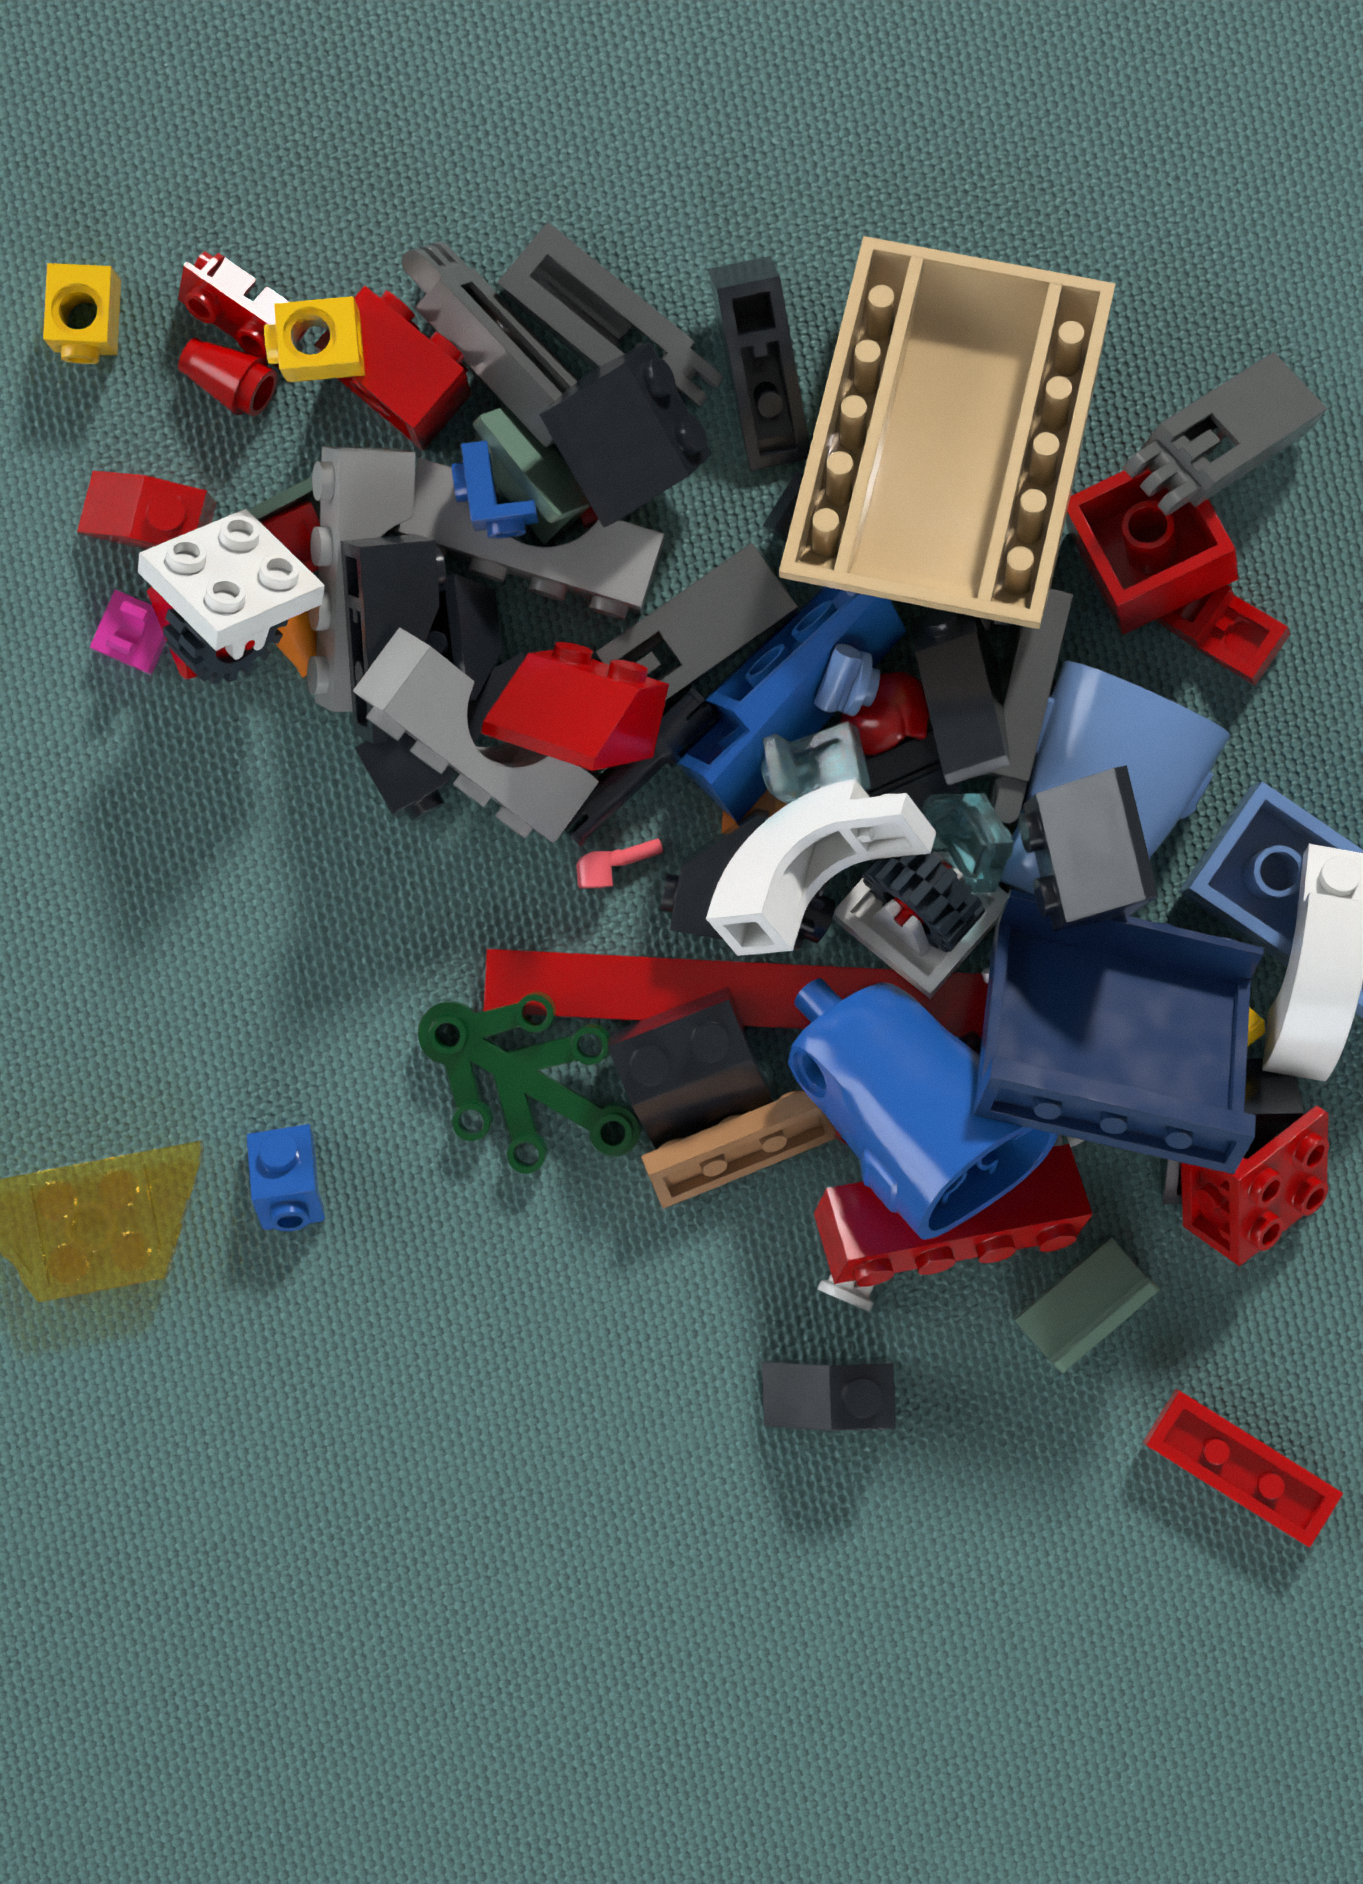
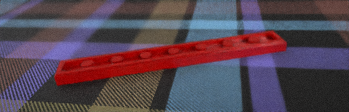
M487 949L483 1011L517 1003L528 993L538 991L552 998L556 1006V1016L641 1021L729 987L744 1026L805 1029L811 1022L797 1009L794 1001L798 993L808 983L822 978L842 999L880 982L894 984L913 996L955 1037H961L974 1030L979 1035V1038H982L988 983L984 982L982 974L953 972L933 997L929 999L894 969ZM530 1001L525 1005V1015L547 1016V1010L541 1002Z

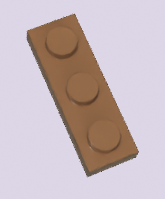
M797 1090L786 1093L777 1101L743 1115L729 1116L718 1125L684 1139L670 1140L657 1150L642 1155L641 1158L660 1204L664 1209L834 1140L836 1129L805 1091Z

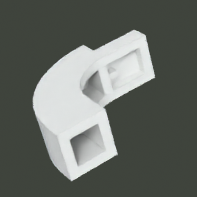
M856 779L824 786L809 792L780 809L748 837L725 868L712 897L706 920L737 956L793 951L800 924L809 902L830 878L854 864L867 860L929 854L932 850L936 831L907 793H889L877 797H869Z
M1309 844L1302 860L1297 920L1291 955L1279 994L1268 1011L1262 1070L1326 1082L1345 1046L1363 982V853Z

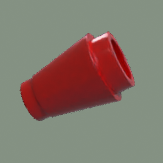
M196 337L186 344L178 362V370L181 373L187 375L235 415H242L243 413H247L252 417L259 415L271 400L277 384V373L267 367L265 358L211 342H204Z

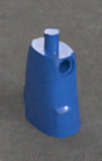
M818 978L808 983L796 996L794 1005L811 1022L791 1045L788 1065L796 1081L808 1097L823 1111L852 1151L861 1160L860 1165L864 1185L870 1187L891 1212H898L923 1240L934 1238L950 1231L1011 1191L1042 1163L1054 1146L1059 1134L974 1115L980 1055L947 1031L913 996L900 987L880 982L842 999L822 978Z

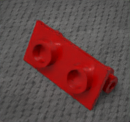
M206 251L197 258L194 265L186 262L183 266L177 299L185 304L187 310L195 318L207 324H214L236 339L246 353L263 357L266 361L268 359L265 347L264 326L266 324H275L274 303L289 302L267 286L252 302L246 295L255 286L256 279L226 259L222 254L217 253L212 256ZM308 328L299 335L297 343L304 337ZM272 364L279 369V364Z

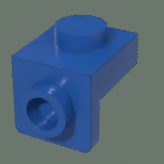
M487 440L461 444L463 462L452 464L454 490L457 503L469 502L470 517L474 530H487V537L490 539L510 538L525 534V525L538 523L535 501L529 500L497 505L491 452Z
M310 1124L247 1134L251 1200L262 1228L265 1230L295 1231L304 1228L309 1223L325 1220L324 1205L318 1189L315 1144Z

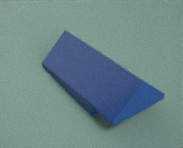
M824 586L704 698V701L710 704L718 713L719 718L679 755L681 759L676 764L736 823L744 817L835 713L823 711L814 704L815 696L835 645L847 644L858 651L870 653L872 655V667L875 668L904 635L906 629L891 600Z

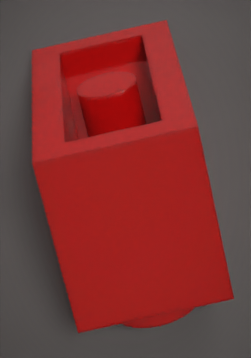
M92 471L77 532L147 550L212 523L217 503L207 490L147 475Z

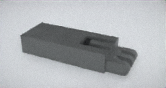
M549 222L544 225L497 282L499 292L593 369L624 354L617 346L634 326L665 351L660 358L671 368L675 378L676 390L694 406L701 408L708 399L707 395L690 381L695 374L703 382L715 389L724 380L719 371L694 352L695 341ZM639 342L634 349L642 346L643 344Z
M436 242L407 251L402 258L403 269L426 293L415 309L439 334L449 340L464 355L465 358L463 360L545 447L555 444L539 414L579 380L474 268H469L446 243Z
M1273 352L1161 422L1141 447V450L1135 453L1122 468L1131 478L1147 468L1151 471L1152 474L1143 481L1140 488L1149 497L1166 488L1169 493L1162 498L1158 507L1168 516L1188 502L1194 507L1198 506L1306 435L1327 408ZM1220 428L1219 433L1215 435L1213 432ZM1228 437L1235 444V447L1210 463L1203 454L1208 455L1212 453L1220 441Z
M751 542L596 651V657L599 662L609 665L611 660L634 662L665 640L669 649L680 661L678 665L656 679L669 684L665 701L666 705L794 615L798 607ZM652 652L636 662L648 668L647 675L661 667V664Z
M1050 588L1040 629L1011 624L999 673L1011 765L975 777L991 782L983 813L985 822L991 827L1004 826L1014 822L1019 817L1026 785L1029 782L1073 594Z

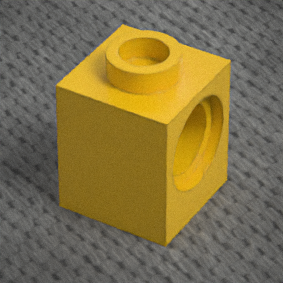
M47 263L43 340L54 353H61V360L77 364H95L99 362L100 355L118 354L121 279L111 266ZM81 303H92L97 306V315L91 325L84 329L68 327V316L75 306Z
M353 296L274 303L275 324H266L264 326L266 354L269 365L279 364V369L287 383L365 375L360 312ZM318 326L330 332L329 343L321 352L309 355L297 350L298 337L307 328Z

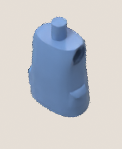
M1064 661L1051 697L1048 698L1030 780L1020 814H1025L1024 804L1036 793L1112 768L1127 765L1150 860L1153 853L1173 830L1178 820L1186 818L1197 809L1196 804L1214 776L1211 769L1231 735L1223 727L1140 686L1084 664ZM1018 817L1015 829L1005 847L993 879L1017 891L1034 894V879L1040 878L1035 852L1027 853L1024 849L1019 831Z

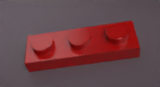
M1178 1389L1174 1390L1142 1442L1309 1548L1343 1495L1338 1489Z

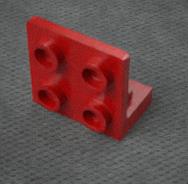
M1319 1106L1313 1107L1250 1158L1246 1159L1243 1157L1234 1174L1181 1162L1183 1227L1239 1267L1258 1251L1270 1249L1278 1241L1283 1231L1303 1215L1309 1216L1316 1212L1327 1197L1328 1112Z

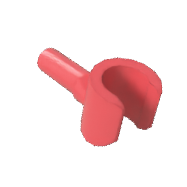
M659 838L623 850L594 851L582 856L576 864L578 887L580 889L613 887L612 867L625 866L662 854L663 847Z

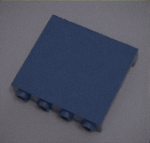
M1011 889L994 928L974 1115L1234 1174L1255 1138L1256 1115L1244 1113L1250 984L1251 978L1263 957L1264 947L1238 942L1227 937H1217L1186 930L1167 923H1156L1130 916L1053 932L1050 916H1041L1036 904L1035 894Z

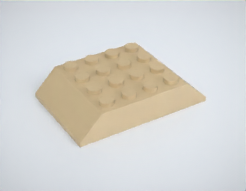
M863 236L779 569V577L1040 629L1048 601L1088 420L1116 283Z

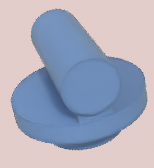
M836 644L815 696L814 704L823 711H841L843 714L855 716L862 705L871 706L880 681V670L872 667V655L867 652L858 651L847 644Z

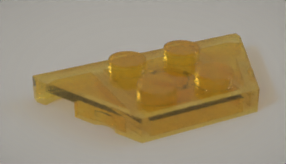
M203 1140L0 1179V1253L15 1266L19 1272V1278L37 1302L168 1277L205 1150Z

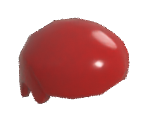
M905 672L880 674L878 690L871 706L862 705L855 716L841 713L840 728L842 735L855 753L874 756L895 747L906 736L919 740L926 738L927 721L930 715L922 682Z

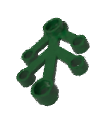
M538 991L531 992L517 1003L478 1013L457 1001H443L435 1004L425 1012L420 1020L418 1040L422 1050L430 1059L444 1064L446 1067L457 1108L452 1117V1126L455 1133L461 1139L477 1141L487 1134L493 1124L491 1109L484 1102H481L472 1066L473 1062L494 1074L512 1141L507 1150V1159L511 1167L517 1172L530 1174L537 1171L543 1165L548 1155L546 1142L541 1136L537 1135L527 1094L589 1130L592 1144L605 1155L621 1156L630 1152L635 1147L642 1133V1124L633 1107L622 1102H611L601 1107L540 1071L574 1061L585 1065H595L603 1061L609 1053L608 1042L610 1036L603 1027L596 1024H587L578 1029L574 1035L506 1051L485 1037L518 1027L533 1033L545 1030L556 1016V1006L549 995ZM530 1001L541 1002L547 1010L546 1020L541 1023H534L528 1020L524 1011L525 1005ZM451 1023L458 1028L460 1039L457 1044L448 1045L441 1041L438 1035V1029L441 1024ZM589 1033L598 1036L602 1042V1051L597 1055L585 1054L579 1044L581 1036ZM466 1110L479 1112L483 1117V1128L478 1131L468 1130L462 1123L463 1112ZM608 1121L621 1123L626 1131L625 1138L619 1142L609 1141L603 1134V1125ZM523 1142L533 1144L539 1153L538 1160L534 1163L522 1162L517 1156V1146Z

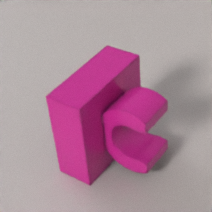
M115 589L90 644V648L152 675L166 644V639L152 605Z

